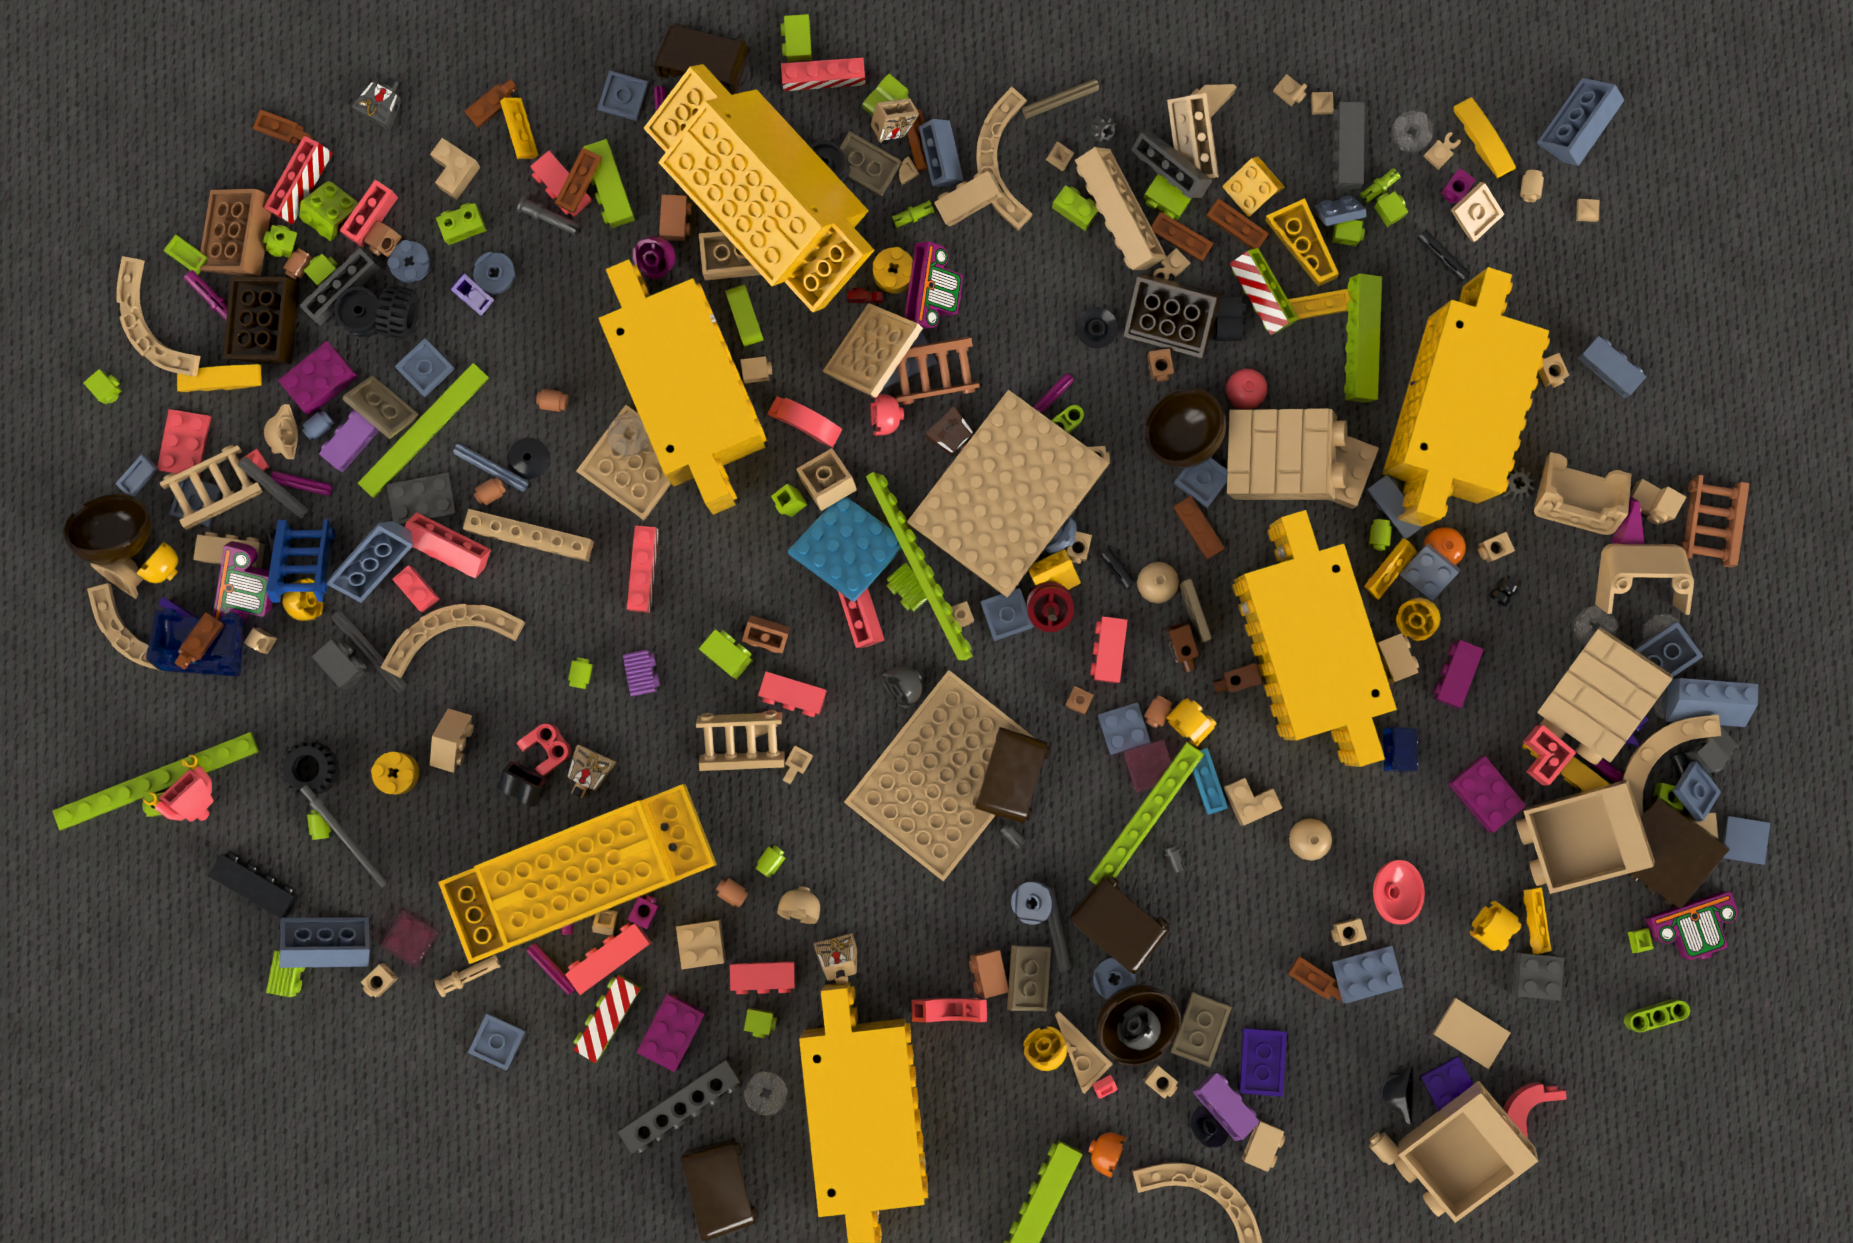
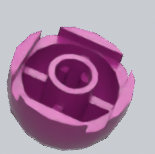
M656 235L642 239L634 247L633 261L638 269L644 272L643 275L645 277L657 279L663 277L672 269L675 263V251L671 243L665 238Z

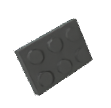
M450 473L387 484L392 518L394 522L400 525L406 524L416 512L429 519L457 514Z

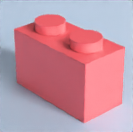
M409 565L393 578V581L421 612L425 613L440 600L420 574Z

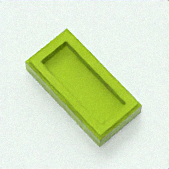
M176 234L163 250L189 270H194L197 275L200 273V267L204 266L209 259Z

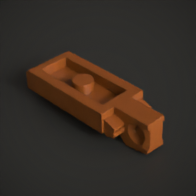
M510 79L503 85L500 83L494 86L464 112L476 127L480 128L502 110L500 101L503 98H512L511 94L518 89L517 85Z
M263 110L259 111L253 126L255 131L289 144L298 145V142H301L304 136L313 140L310 134L303 132L304 128L298 123Z
M205 612L178 651L180 655L174 663L185 670L191 661L195 663L198 659L200 660L225 625Z
M1298 956L1287 974L1323 998L1329 1000L1333 996L1337 1000L1342 1001L1340 991L1336 988L1338 983L1335 979Z

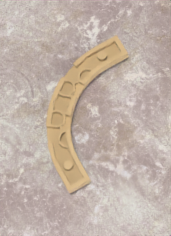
M1011 87L994 105L984 121L978 138L976 163L977 172L989 171L1003 194L1002 197L991 203L992 206L1019 231L1033 214L1017 201L1006 188L1000 177L997 162L998 144L1005 127L1027 103V100Z
M122 256L117 281V303H120V321L129 341L142 356H145L155 366L174 373L197 377L201 356L177 352L163 345L152 334L144 320L140 306V284L145 261Z
M107 583L87 589L93 614L101 632L112 643L111 645L128 659L148 668L163 671H185L216 663L211 644L200 660L198 659L195 663L191 661L185 670L174 663L180 655L178 653L179 649L168 650L153 647L141 641L130 632L117 611L111 584Z
M458 604L443 607L421 617L418 622L409 629H406L396 640L380 668L401 678L420 647L435 635L448 629L462 626L483 627L516 641L525 622L502 610L486 605Z
M1719 715L1692 717L1672 722L1651 734L1636 749L1625 768L1623 780L1628 779L1640 818L1644 814L1642 801L1644 785L1650 770L1657 760L1668 750L1685 741L1721 736Z
M1179 1162L1160 1163L1132 1170L1138 1193L1174 1185L1199 1189L1218 1201L1227 1211L1235 1226L1239 1243H1262L1260 1232L1250 1207L1241 1194L1218 1174L1197 1165Z

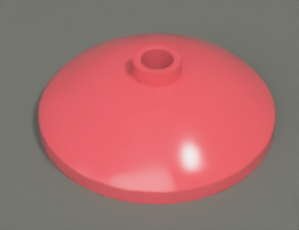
M1393 860L1386 863L1377 873L1373 886V897L1380 915L1392 924H1407L1413 921L1420 913L1424 903L1425 888L1419 871L1411 863L1403 860Z

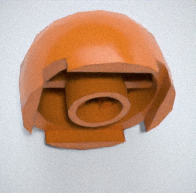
M1440 527L1432 530L1426 535L1423 542V547L1428 543L1455 565L1462 560L1466 550L1463 536L1457 530L1449 527Z
M1107 1132L1100 1135L1097 1141L1092 1140L1088 1152L1092 1153L1091 1162L1098 1172L1110 1178L1112 1177L1110 1169L1115 1170L1123 1150V1144L1120 1142L1126 1141L1125 1136L1114 1132Z

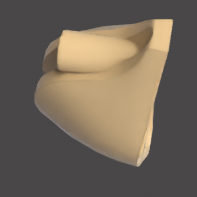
M284 404L280 407L278 413L267 421L264 428V437L274 454L282 453L286 459H294L298 442V429L290 405Z
M132 559L114 565L91 563V567L108 581L137 599L138 592L136 587L144 579L136 574L139 571L138 566Z

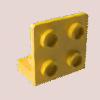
M1259 156L1251 158L1223 185V189L1248 217L1256 212L1274 194L1279 193L1285 188Z
M1065 549L1034 563L1028 570L1036 586L1044 582H1057L1069 590L1081 583Z

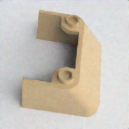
M1609 544L1603 548L1595 605L1607 614H1612L1614 594L1627 592L1632 586L1633 577L1672 578V588L1674 590L1673 606L1684 614L1690 615L1694 579L1686 551L1676 544Z

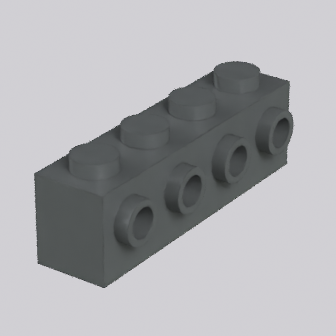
M1339 102L1336 109L1333 110V121H1336V129H1333L1332 140L1336 141V149H1333L1332 161L1335 162V169L1332 171V182H1335V189H1360L1364 184L1365 102Z
M1141 132L1131 151L1138 155L1141 161L1148 163L1156 173L1164 176L1171 185L1180 189L1182 194L1190 199L1202 198L1213 181L1154 133Z
M359 248L327 280L323 281L311 295L306 297L300 307L321 326L334 313V304L344 290L351 287H362L380 268Z

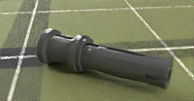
M525 195L522 196L518 203L516 211L533 217L535 221L543 220L574 236L577 233L576 229L578 230L580 227V223H576L546 209L542 203L537 204L529 200Z

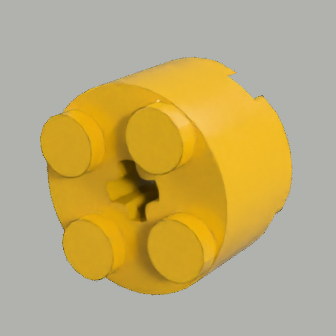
M899 247L887 248L881 251L873 262V276L876 285L881 290L893 294L902 293L909 288L913 262L911 256ZM890 269H897V273L890 272Z
M1186 698L1173 709L1166 719L1169 720V724L1183 738L1190 737L1189 743L1197 747L1214 729L1217 723L1209 715L1205 716L1200 712L1202 707L1197 702Z
M388 752L381 755L375 761L371 769L372 779L376 787L384 793L404 794L416 786L419 778V766L416 760L408 754ZM394 769L399 770L397 772L398 777H393Z
M1497 901L1490 902L1492 906L1490 908L1486 906L1482 908L1472 922L1474 931L1470 930V935L1492 951H1503L1507 948L1508 940L1511 936L1520 930L1521 923L1518 922V917Z

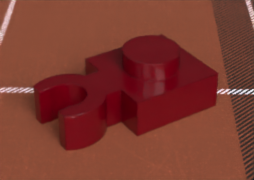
M852 288V291H847L848 303H883V292L864 291V288Z

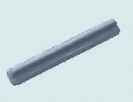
M460 443L454 447V454L496 478L499 477L500 480L522 492L527 489L529 485L527 480Z

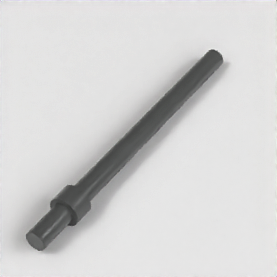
M307 784L303 786L300 791L310 801L309 805L313 810H317L378 885L381 888L388 883L324 806L325 802L321 797H317Z

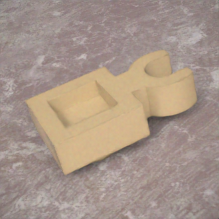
M1452 132L1445 136L1444 143L1438 140L1424 155L1438 170L1454 154L1450 149H1455L1461 142V140H1457L1456 143L1449 141L1453 134Z
M1176 248L1161 262L1164 268L1155 270L1153 276L1163 274L1164 279H1168L1171 274L1176 278L1190 265V262Z

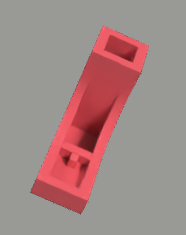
M777 396L767 413L770 417L787 423L830 447L834 446L842 431L839 426L827 418L788 398L783 399Z
M962 997L912 1000V1021L925 1023L936 1021L987 1022V1003L983 999Z
M1530 1083L1516 1090L1505 1103L1503 1110L1528 1138L1526 1120L1530 1110L1541 1102L1567 1100L1566 1091L1558 1089V1085L1545 1086L1544 1090L1542 1083Z

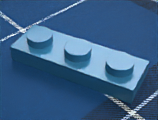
M1208 748L1199 750L1204 756L1192 772L1206 813L1209 815L1227 809L1228 806Z

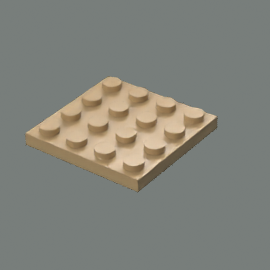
M868 303L823 372L876 398L923 328L918 323Z
M627 405L624 406L576 471L642 520L647 518L671 485V482L662 470L639 414ZM667 446V452L672 453L674 446Z

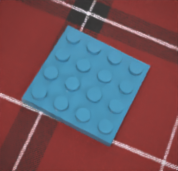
M844 497L829 506L788 550V554L852 602H855L897 556L902 547L892 529L848 497Z

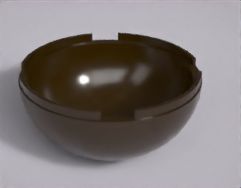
M1191 388V390L1174 391L1162 398L1149 413L1145 423V443L1151 454L1168 466L1189 468L1200 465L1209 460L1218 451L1226 433L1224 410L1219 401L1205 390Z
M109 494L84 503V507L77 513H71L63 528L64 539L68 547L78 557L93 564L114 565L129 560L140 552L150 536L152 523L149 509L142 500H137L128 494Z
M1143 984L1126 986L1113 993L1103 1004L1097 1018L1098 1041L1106 1055L1119 1064L1129 1066L1146 1064L1162 1056L1163 1051L1171 1043L1175 1042L1180 1031L1181 1017L1178 1007L1172 998L1159 988ZM1137 1005H1142L1155 1013L1161 1025L1160 1035L1156 1042L1144 1050L1128 1047L1119 1040L1117 1035V1026L1119 1022L1122 1024L1125 1018L1123 1016L1124 1013Z

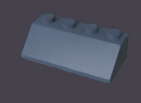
M1582 78L1537 144L1562 162L1579 166L1624 102L1616 85Z
M394 521L378 523L331 575L326 584L362 603L412 548L414 544L411 531Z
M1684 678L1672 679L1667 686L1666 722H1675L1699 716L1719 715L1720 725L1746 727L1758 706V684Z
M369 917L281 918L279 968L368 967L370 953Z

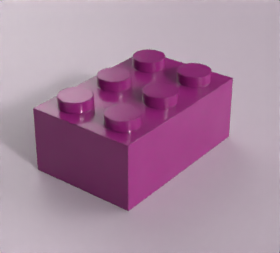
M326 341L278 381L302 411L311 416L359 376L336 348Z
M1479 756L1448 782V785L1487 832L1494 833L1526 806L1486 756Z
M671 993L666 994L637 1053L675 1072L707 1012Z

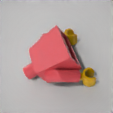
M189 755L192 759L191 765L186 760H182V765L186 768H192L193 771L189 769L159 797L160 802L153 792H148L153 795L151 802H147L142 798L145 804L155 806L154 809L167 819L182 821L186 818L192 822L198 818L202 821L208 818L210 814L207 808L213 803L211 797L212 779L201 766L198 767L197 758L194 755Z

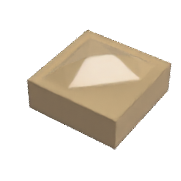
M1312 92V115L1333 114V92Z
M1057 141L1046 160L1063 171L1074 155V152Z
M1578 199L1576 221L1597 222L1599 220L1600 200Z

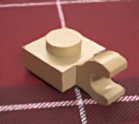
M794 746L785 762V765L790 768L783 781L791 785L797 772L804 774L813 755Z

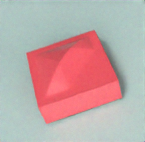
M258 449L245 456L263 471L270 467Z
M1111 1075L1092 1084L1099 1099L1118 1089Z

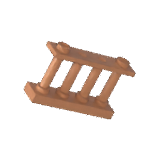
M968 336L911 346L897 366L902 395L896 396L897 401L904 405L914 403V399L957 391H963V394L975 392V388H980L978 381L972 382L967 356L968 347L973 346L972 338ZM956 349V352L959 353L964 384L951 386L946 355L949 350ZM935 353L938 356L943 383L942 388L931 389L926 364L927 354ZM915 357V360L918 361L923 391L910 393L905 365L907 358Z
M1698 475L1693 480H1690L1688 485V492H1691L1684 541L1681 542L1680 547L1686 551L1688 559L1692 558V554L1721 558L1724 567L1738 566L1749 483L1740 482L1730 489L1703 484L1704 476ZM1701 492L1727 496L1732 499L1731 507L1725 509L1701 505ZM1698 513L1726 517L1729 520L1728 528L1719 529L1697 525ZM1695 533L1722 537L1726 540V546L1723 550L1694 545Z

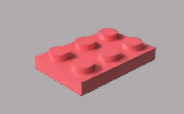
M168 410L157 466L159 468L158 471L178 474L203 462L211 416Z

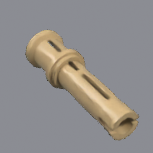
M493 955L460 972L453 971L451 975L441 980L436 979L435 985L439 994L445 997L446 993L457 988L460 990L465 983L496 968H500V963L496 955Z

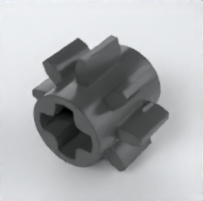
M1106 114L1103 118L1097 116L1091 122L1092 130L1090 133L1099 142L1103 138L1109 141L1116 133L1114 128L1116 123Z

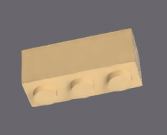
M981 171L974 175V179L968 183L964 181L958 184L956 190L951 193L945 192L938 197L939 200L934 203L945 224L950 227L999 199L1003 194L993 175L989 171Z
M205 532V536L197 535L193 560L221 564L224 545L230 541L250 545L256 549L258 558L252 566L262 569L265 544L260 543V539L247 537L246 541L238 540L239 536L226 535L225 538H220L216 533Z

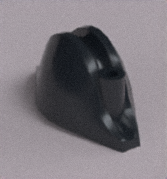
M1409 1066L1403 1074L1390 1073V1080L1385 1084L1382 1094L1386 1105L1390 1109L1399 1112L1406 1123L1412 1124L1413 1067Z

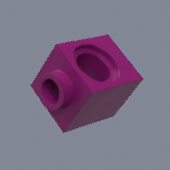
M1459 168L1441 192L1444 195V199L1449 203L1453 204L1455 202L1457 204L1464 198L1476 179ZM1453 185H1459L1461 192L1455 191Z
M647 894L645 897H638L628 920L648 929L660 907L656 903L657 899ZM643 904L648 905L650 908L648 916H643L640 913V907Z

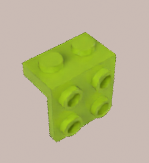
M327 181L301 201L299 218L305 224L314 228L321 236L332 241L337 236L338 225L351 215L358 202L334 183Z

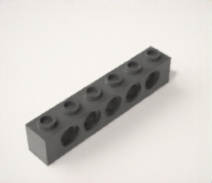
M727 1058L620 1129L618 1134L631 1154L635 1151L640 1154L650 1147L648 1145L650 1141L655 1139L658 1142L668 1135L666 1133L668 1129L673 1127L676 1130L686 1123L684 1121L685 1118L690 1115L694 1118L704 1111L702 1109L703 1106L708 1103L712 1106L721 1100V1094L726 1091L730 1094L739 1088L738 1083L741 1081V1078ZM712 1079H720L723 1084L722 1088L715 1089L711 1084ZM694 1091H702L705 1096L704 1100L697 1101L693 1095ZM676 1103H684L686 1105V1112H678L676 1110ZM658 1115H666L668 1117V1124H660ZM640 1127H648L650 1129V1136H642Z

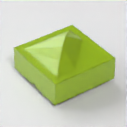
M1649 928L1628 932L1632 953L1653 949Z

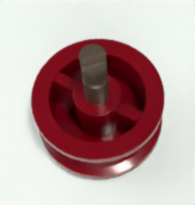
M1044 582L1035 586L1027 598V611L1031 623L1036 628L1046 632H1055L1065 628L1072 620L1074 614L1073 600L1068 589L1057 582Z

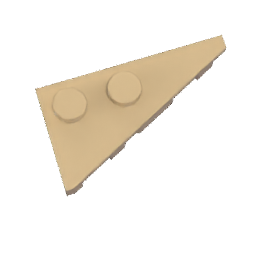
M1057 1011L1055 1017L1061 1034L1065 1039L1067 1051L1081 1091L1085 1094L1092 1084L1113 1063L1063 1014Z

